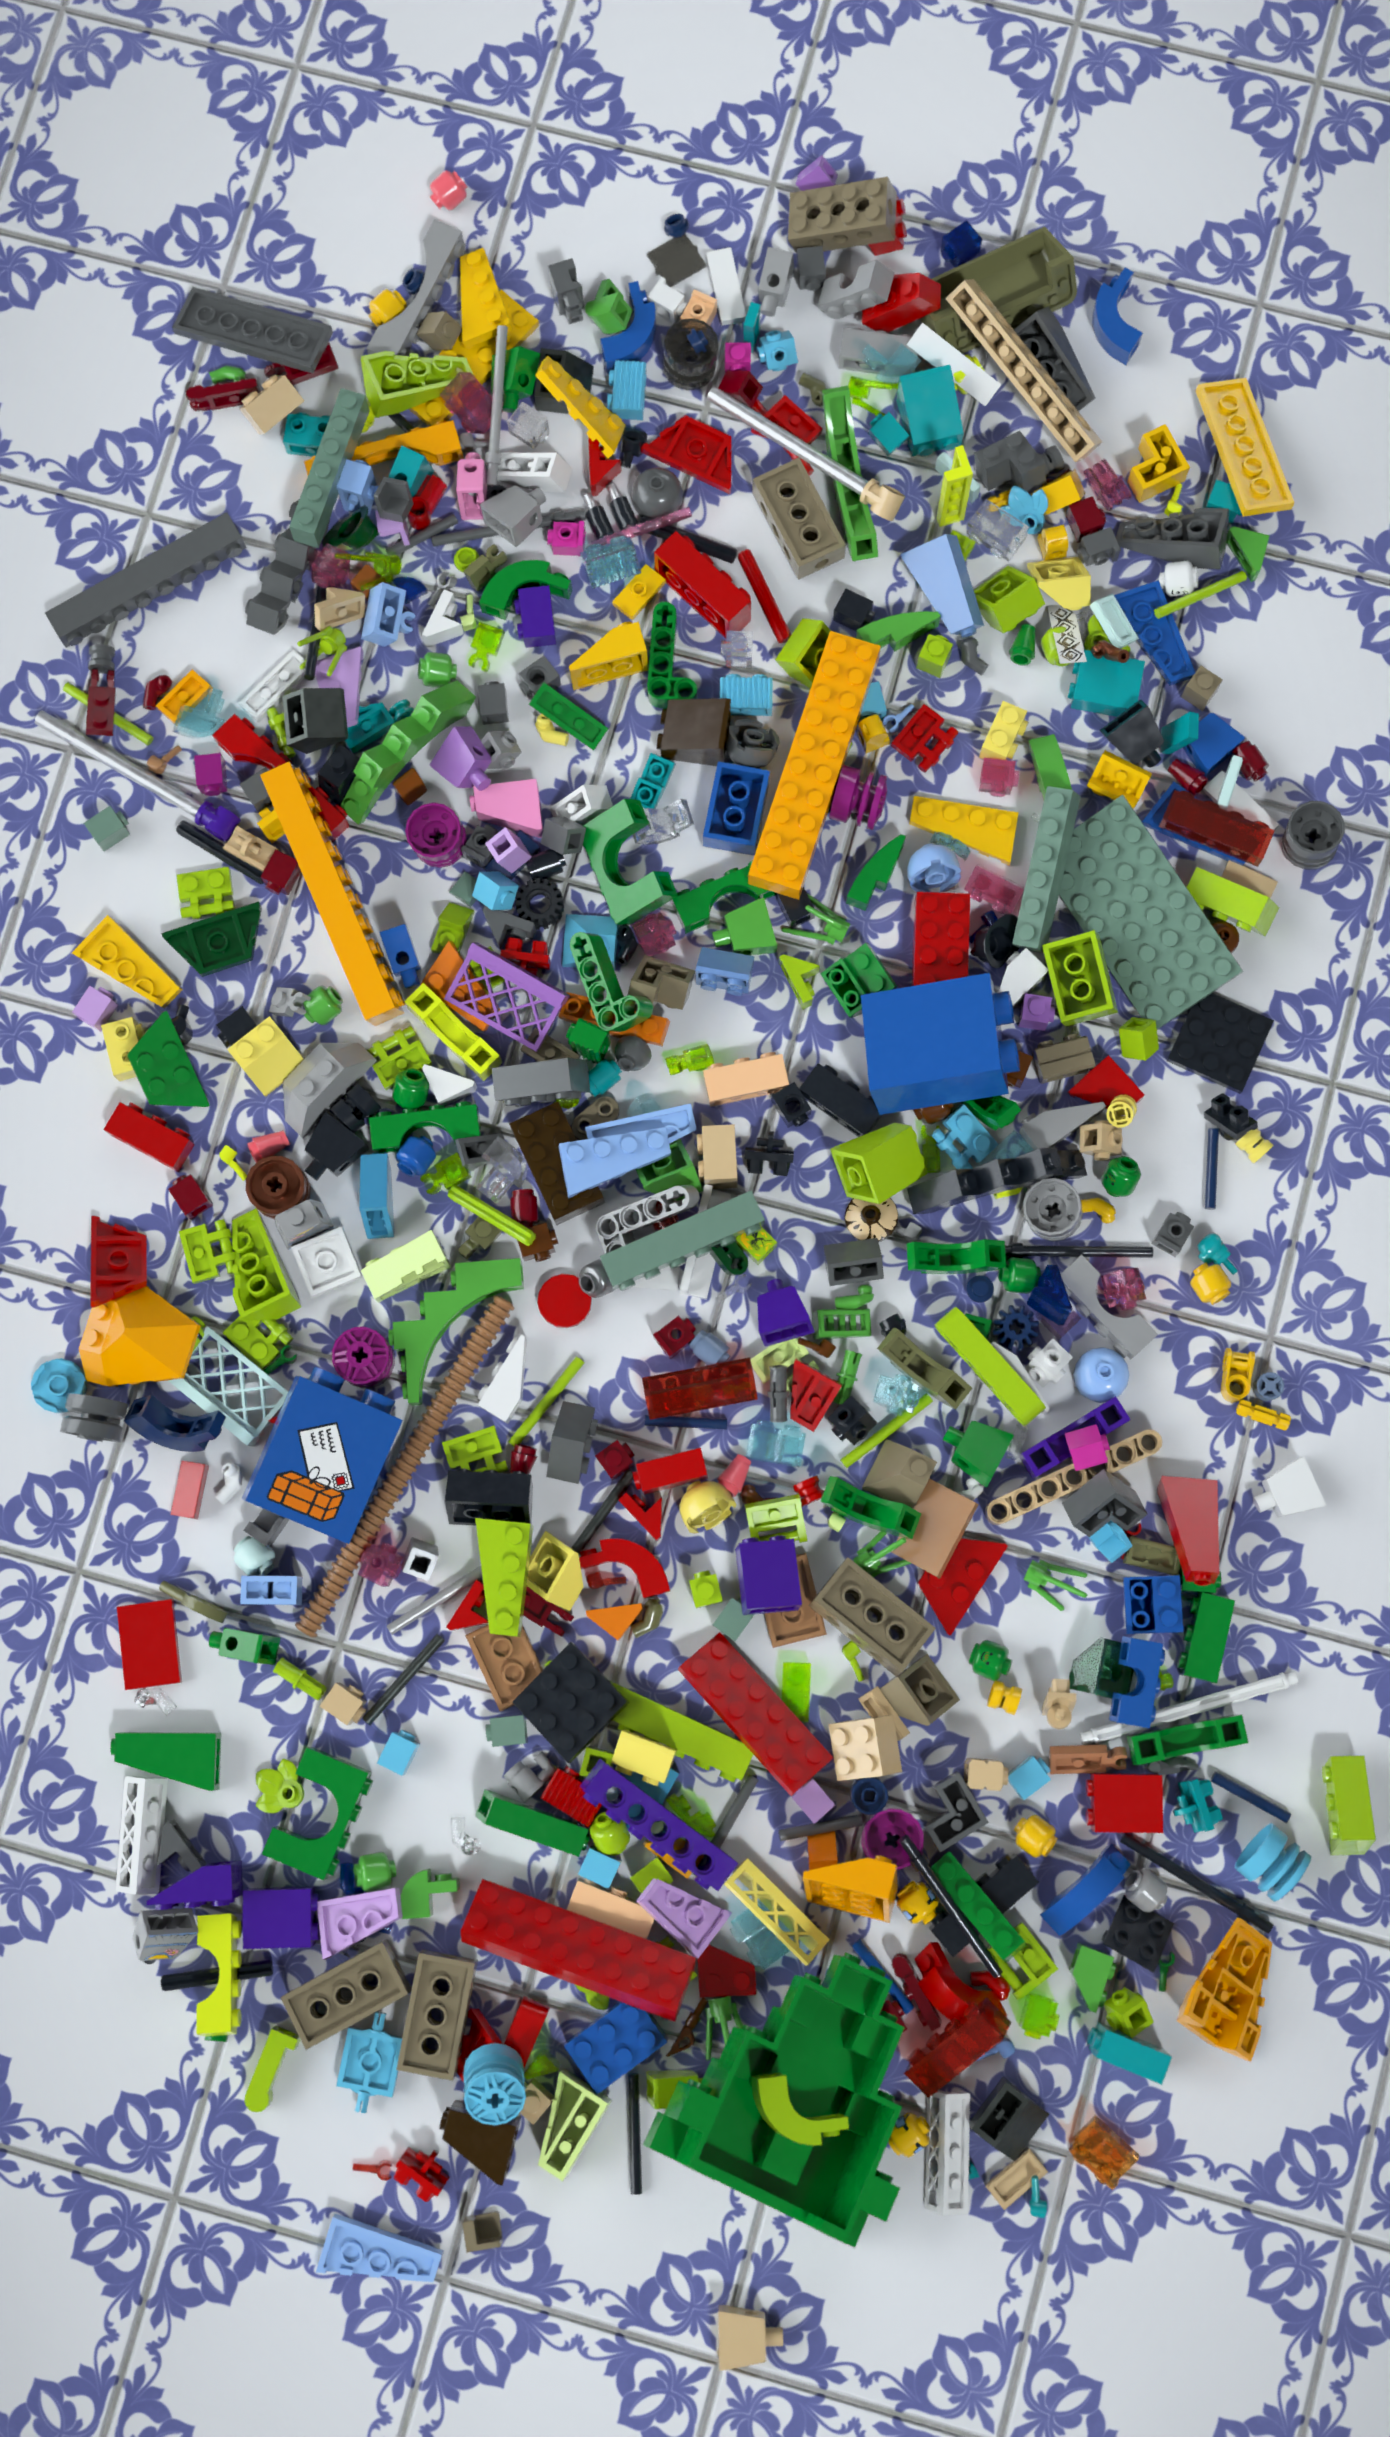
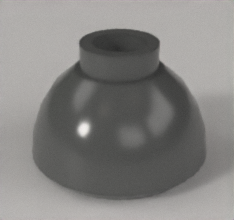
M624 1036L617 1042L615 1058L618 1066L623 1071H638L644 1068L651 1060V1050L642 1039L635 1036Z

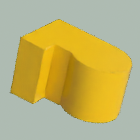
M1059 525L1042 529V533L1038 534L1037 539L1043 561L1066 557L1068 537L1065 526Z
M879 715L869 716L859 722L857 736L866 754L890 744L889 736Z

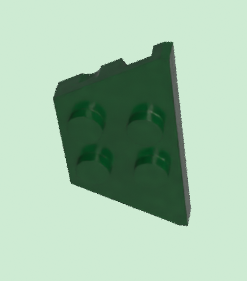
M258 901L161 934L164 940L204 977L253 961L262 907Z

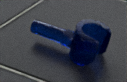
M993 910L984 913L980 917L984 924L969 937L971 944L974 942L979 930L992 925L998 920Z

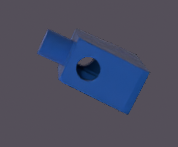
M1209 713L1204 719L1199 720L1198 739L1186 745L1183 749L1196 769L1205 772L1204 776H1207L1232 755V751L1243 743L1245 737L1217 715Z
M403 924L379 932L393 974L396 977L401 976L405 989L420 985L416 971L420 970L421 966L407 926ZM407 956L409 961L401 965L400 958Z

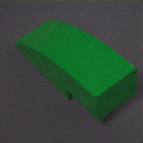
M900 834L888 842L863 867L847 895L846 904L866 911L875 888L886 891L905 844V835Z

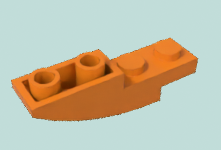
M566 992L570 996L566 1004L562 1006L558 1017L574 1024L581 1018L599 1026L588 997ZM615 1014L613 1016V1024L616 1020ZM651 1015L646 1021L626 1031H609V1036L620 1039L624 1036H635L646 1043L663 1047L670 1021L668 1018Z

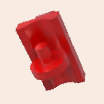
M508 938L505 950H501V956L536 976L538 969L550 970L551 961L548 955L547 942L533 941L532 952L527 953L522 952L523 940Z
M408 2147L395 2165L397 2170L394 2179L401 2185H407L411 2178L419 2183L420 2187L416 2194L425 2202H428L434 2195L438 2197L450 2176L441 2171L443 2166L434 2160L439 2153L436 2150H433L431 2155L428 2156L421 2150L417 2153Z

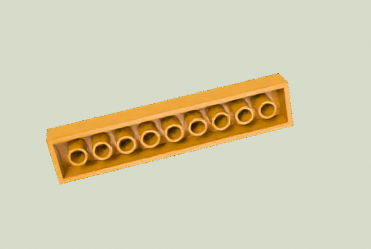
M833 631L829 632L748 874L749 885L799 900L837 787L841 769L845 763L879 661L880 645Z
M287 762L260 774L365 1021L377 1026L404 1014L402 1006L405 1005L404 999L400 991H396L392 986L391 982L395 981L389 966L386 967L381 960V957H384V953L380 944L375 942L370 933L374 932L369 919L365 918L360 911L363 908L360 897L349 886L353 884L348 870H344L339 862L343 858L337 845H333L329 839L332 832L326 820L323 821L318 814L322 809L317 798L313 797L308 790L311 787V783L306 773H303L300 767L296 768L293 764Z

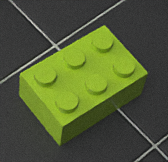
M1095 930L1042 945L1062 1024L1067 1027L1118 1013L1100 936Z

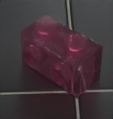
M459 372L442 391L440 396L444 399L446 408L462 420L461 425L466 431L485 434L491 424L492 397L471 372Z
M977 864L964 890L968 891L970 898L981 903L984 899L992 903V909L1005 915L1006 911L1012 914L1025 887Z

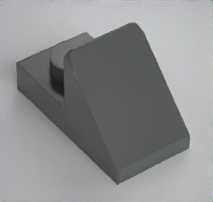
M484 905L483 913L500 950L508 931L515 938L521 940L529 938L533 940L536 933L535 923L499 910H491Z
M503 1133L455 1140L462 1166L469 1171H473L484 1164L505 1162L510 1158Z
M174 1819L167 1821L163 1825L158 1865L165 1863L178 1853L180 1865L187 1872L191 1870L193 1873L202 1866L207 1865V1863Z

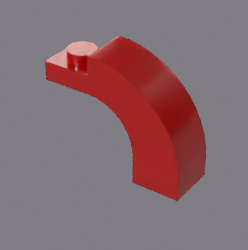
M615 1538L599 1540L601 1552H597L596 1548L580 1552L581 1570L609 1562H618L630 1567L638 1578L644 1599L671 1592L666 1573L659 1561L647 1549L635 1542Z
M930 1942L915 1957L914 1960L923 1976V1979L918 1983L921 1990L931 2004L953 2023L975 2032H992L1008 2016L995 1991L973 1989L957 1977L938 1942Z

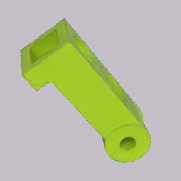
M277 2025L271 2029L245 2094V2105L250 2111L262 2112L272 2102L273 2092L271 2089L287 2050L291 2049L294 2051L299 2045L301 2039L298 2034Z

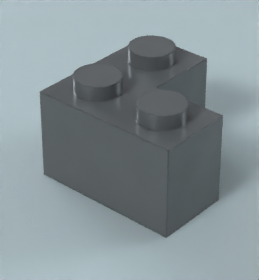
M1021 431L974 452L976 475L988 491L1010 480L1029 494L1046 485L1045 463Z
M563 1401L552 1434L546 1477L579 1484L581 1474H587L590 1458L585 1457V1455L591 1451L593 1437H590V1435L595 1436L598 1426V1420L594 1419V1407Z
M1105 1469L1096 1474L1062 1502L1073 1527L1088 1537H1091L1110 1520L1127 1531L1147 1515L1136 1491Z
M956 1771L933 1785L947 1811L923 1826L939 1852H942L989 1823L959 1772Z

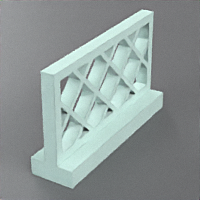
M207 1327L204 1330L202 1340L192 1352L190 1360L200 1359L201 1374L189 1375L186 1372L184 1379L168 1381L207 1413L219 1410L226 1416L223 1426L247 1446L253 1447L260 1439L259 1436L270 1424L268 1420L274 1418L281 1410L289 1391L214 1330ZM209 1336L217 1341L218 1353L204 1354L203 1343ZM222 1346L229 1350V1352H223ZM199 1349V1355L193 1356ZM235 1355L238 1358L239 1370L225 1371L223 1356ZM219 1356L220 1372L206 1374L204 1358ZM243 1363H245L249 1367V1369H244ZM256 1372L259 1375L260 1387L245 1388L244 1373ZM239 1373L241 1389L226 1391L225 1375ZM220 1376L222 1391L210 1392L207 1389L206 1377ZM196 1378H201L202 1384H200L196 1380ZM264 1380L267 1381L270 1384V1386H264ZM277 1389L283 1396L277 1404L266 1405L265 1390ZM260 1390L262 1406L247 1408L246 1392ZM241 1393L242 1408L231 1409L227 1403V1394ZM216 1395H222L223 1401L216 1397ZM273 1408L267 1415V1409ZM262 1410L263 1421L257 1429L248 1422V1411ZM236 1412H243V1418Z

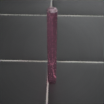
M686 507L591 541L595 552L690 518L692 514L690 508Z

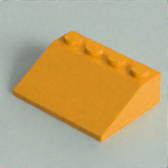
M875 1856V1859L864 1858L804 1871L803 1882L807 1902L890 1923L898 1891L897 1865L892 1864L891 1859Z

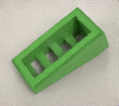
M822 1309L812 1313V1325L815 1331L813 1333L814 1339L872 1336L870 1309ZM846 1316H849V1331H846ZM856 1316H860L861 1330H856ZM834 1317H837L838 1331H834ZM824 1318H826L827 1331L824 1328Z

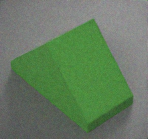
M1233 526L1227 532L1226 543L1250 581L1253 582L1261 570L1269 535Z

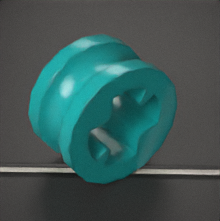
M403 699L398 701L389 709V713L392 717L394 716L395 722L407 718L413 713L414 708L409 707V700Z

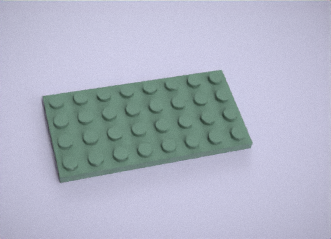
M1124 795L1118 797L1073 830L1059 895L1085 933L1093 930L1098 933L1107 967L1143 1019L1156 1020L1158 1030L1244 972Z

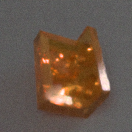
M1096 2115L1073 2136L1069 2148L1073 2158L1079 2164L1085 2165L1094 2173L1100 2183L1107 2185L1111 2190L1117 2187L1119 2178L1139 2158V2154Z

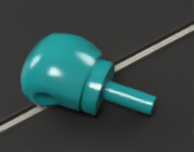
M1208 1234L1198 1243L1197 1248L1200 1252L1198 1257L1203 1263L1209 1264L1213 1262L1218 1265L1223 1263L1232 1275L1237 1273L1238 1270L1227 1259L1231 1253L1218 1234Z

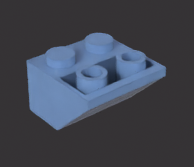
M702 947L695 970L696 985H701L700 988L708 991H716V988L727 990L728 994L741 996L743 993L749 994L754 968V956Z

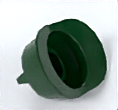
M365 505L361 506L353 514L335 524L325 535L322 542L323 548L330 550L344 544L358 550L373 541L379 533L378 528L367 515L368 507Z

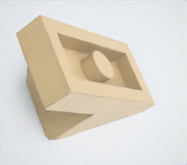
M327 587L326 600L314 604L315 627L319 631L325 630L328 626L333 628L365 617V594L362 592Z

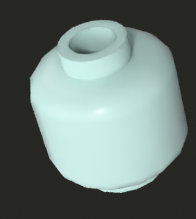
M251 1536L245 1537L236 1545L234 1561L247 1576H266L274 1568L275 1552L269 1545L265 1546Z

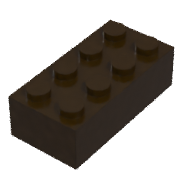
M558 1101L509 1123L556 1226L605 1203L599 1186L590 1190L587 1189L568 1198L558 1146L559 1143L577 1140Z

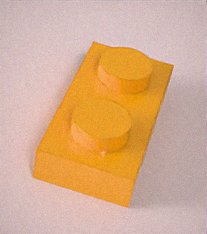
M192 669L156 707L177 726L213 689L211 685Z

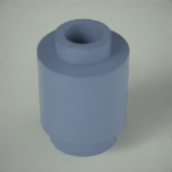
M703 1329L689 1345L693 1349L692 1353L712 1369L716 1366L721 1368L730 1358V1355L727 1353L730 1348L711 1332L706 1333Z

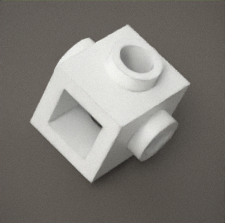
M1052 1339L1043 1349L1037 1346L1027 1358L1030 1362L1025 1367V1370L1033 1381L1044 1388L1050 1381L1056 1384L1066 1373L1062 1368L1073 1357Z

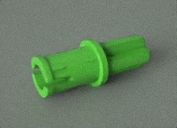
M845 1350L840 1373L836 1374V1376H839L838 1382L842 1384V1387L834 1398V1403L841 1405L850 1397L854 1381L858 1380L855 1377L863 1354Z

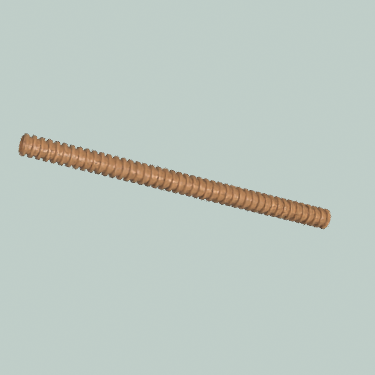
M497 1295L493 1296V1303L488 1304L489 1310H485L484 1318L481 1317L479 1319L481 1323L475 1326V1333L471 1332L472 1338L470 1340L467 1339V1346L461 1349L463 1353L458 1354V1361H454L453 1369L448 1370L450 1374L448 1377H444V1384L441 1383L439 1385L441 1389L435 1392V1395H437L435 1399L432 1398L430 1400L432 1404L430 1406L427 1405L426 1414L422 1413L423 1419L421 1421L418 1420L417 1428H413L414 1434L412 1436L409 1435L408 1439L410 1440L408 1443H404L405 1449L399 1451L400 1457L395 1458V1465L390 1466L391 1472H387L386 1480L381 1481L382 1487L377 1488V1495L374 1494L372 1496L374 1500L372 1503L369 1502L367 1504L369 1506L368 1510L364 1509L363 1513L365 1515L363 1518H360V1523L357 1525L350 1543H346L345 1547H341L342 1553L340 1555L337 1554L336 1563L332 1562L333 1568L331 1570L328 1569L327 1578L323 1577L322 1579L324 1583L318 1585L319 1591L314 1592V1599L309 1600L310 1606L305 1607V1614L299 1617L301 1621L295 1623L296 1628L302 1633L316 1638L318 1635L316 1633L317 1630L322 1629L321 1623L326 1622L327 1619L325 1617L327 1614H331L330 1608L336 1606L335 1600H339L340 1592L345 1591L344 1585H348L350 1582L348 1580L349 1577L354 1576L352 1572L354 1569H358V1562L363 1561L361 1557L363 1554H367V1547L372 1546L371 1540L377 1538L376 1532L381 1531L379 1527L381 1524L384 1525L386 1523L384 1519L390 1516V1513H388L390 1509L393 1510L395 1508L393 1504L399 1501L397 1498L399 1494L402 1495L404 1493L402 1489L408 1486L406 1482L408 1479L411 1480L413 1478L411 1476L412 1472L416 1473L417 1464L421 1465L420 1459L422 1457L425 1458L426 1449L430 1450L431 1448L429 1444L431 1442L434 1443L435 1439L433 1438L435 1435H439L438 1429L443 1428L444 1425L442 1423L444 1420H448L447 1414L452 1413V1406H456L457 1398L460 1399L462 1397L461 1391H465L466 1388L464 1386L466 1383L469 1384L471 1382L469 1378L470 1376L474 1377L475 1373L473 1371L479 1368V1361L483 1362L482 1356L484 1354L487 1355V1348L492 1347L491 1341L496 1340V1333H500L501 1325L506 1324L505 1318H509L510 1310L513 1311L515 1309L509 1301Z

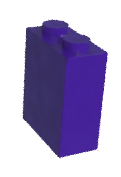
M773 1536L769 1538V1541H759L758 1538L743 1539L742 1543H739L735 1549L743 1615L798 1611L802 1606L794 1539H786V1536Z
M315 1886L247 1888L243 1890V1949L307 1948L314 1946L315 1940L320 1938L319 1922H315V1911L318 1908L320 1895L315 1893Z

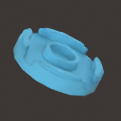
M60 1358L41 1364L33 1375L31 1390L33 1391L36 1403L44 1410L54 1413L69 1412L65 1408L67 1394L85 1395L87 1381L83 1370L72 1361Z

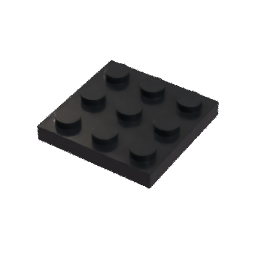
M1211 993L1189 1009L1166 1061L1241 1094L1274 1020Z
M570 1642L512 1701L567 1763H571L630 1703L573 1642Z

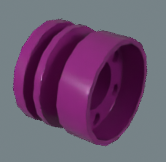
M843 765L829 819L847 823L853 812L857 814L856 826L860 827L864 816H868L867 829L874 830L875 824L882 815L888 792L887 776L881 774L876 786L872 785L874 772H870L866 781L861 782V769Z
M439 803L424 804L414 810L407 820L405 829L407 842L422 862L431 867L443 868L451 866L462 857L461 848L463 845L465 846L468 839L465 828L452 809ZM441 834L443 838H440L439 843H436L434 839H438V835Z
M353 1327L343 1332L335 1341L332 1349V1363L336 1372L351 1385L361 1389L375 1388L383 1384L391 1376L395 1366V1353L389 1342L376 1330L368 1327ZM362 1350H364L368 1357L367 1359L363 1358L360 1363L356 1358V1354H361Z
M887 1809L877 1813L866 1823L861 1834V1847L865 1857L875 1859V1856H883L892 1860V1864L897 1865V1870L910 1866V1857L899 1843V1839L904 1835H909L918 1850L922 1851L924 1834L920 1823L912 1814L901 1809ZM887 1833L890 1836H897L896 1848H893L891 1845H885L884 1841L887 1840Z

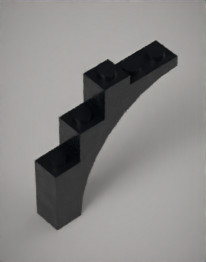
M1039 1148L1016 1158L996 1159L973 1169H955L909 1187L907 1191L913 1214H929L987 1195L1034 1185L1043 1179H1079L1087 1176L1085 1160L1080 1150Z

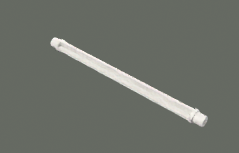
M1295 1671L1286 1674L1282 1672L1279 1675L1158 1709L1156 1710L1155 1720L1151 1722L1150 1727L1247 1700L1258 1695L1288 1689V1686L1298 1684ZM1113 1722L1096 1728L1092 1727L1090 1731L1080 1733V1738L1083 1745L1098 1744V1742L1147 1728Z

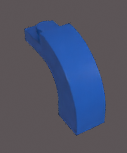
M1126 267L1120 276L1115 274L1109 285L1104 282L1102 283L1097 294L1092 317L1094 333L1099 344L1106 353L1124 365L1128 364L1139 347L1143 332L1127 324L1118 312L1117 305L1129 288L1134 274L1133 271Z
M638 281L628 283L629 298L634 313L633 322L624 332L600 339L607 374H609L610 370H615L616 360H623L625 362L640 361L649 351L656 334L654 302L648 303L646 291L640 290Z
M1111 1843L1105 1847L1092 1865L1071 1886L1051 1900L1040 1916L1061 1936L1083 1920L1123 1880V1875L1131 1866V1863Z

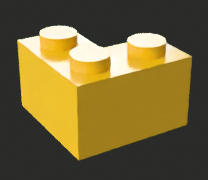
M1166 424L1143 434L1138 450L1144 462L1131 468L1127 480L1139 503L1179 483L1185 482L1190 469Z

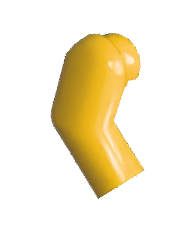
M1096 1197L1081 1200L1083 1213L1096 1212L1100 1215L1101 1221L1106 1224L1112 1223L1115 1220L1116 1210L1114 1206L1104 1199Z

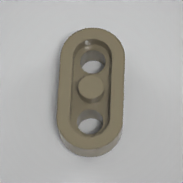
M600 1097L581 1112L572 1122V1131L575 1138L578 1140L588 1139L586 1131L580 1129L582 1123H588L592 1126L617 1120L619 1117L617 1102L611 1097ZM605 1105L611 1108L607 1114L600 1111Z

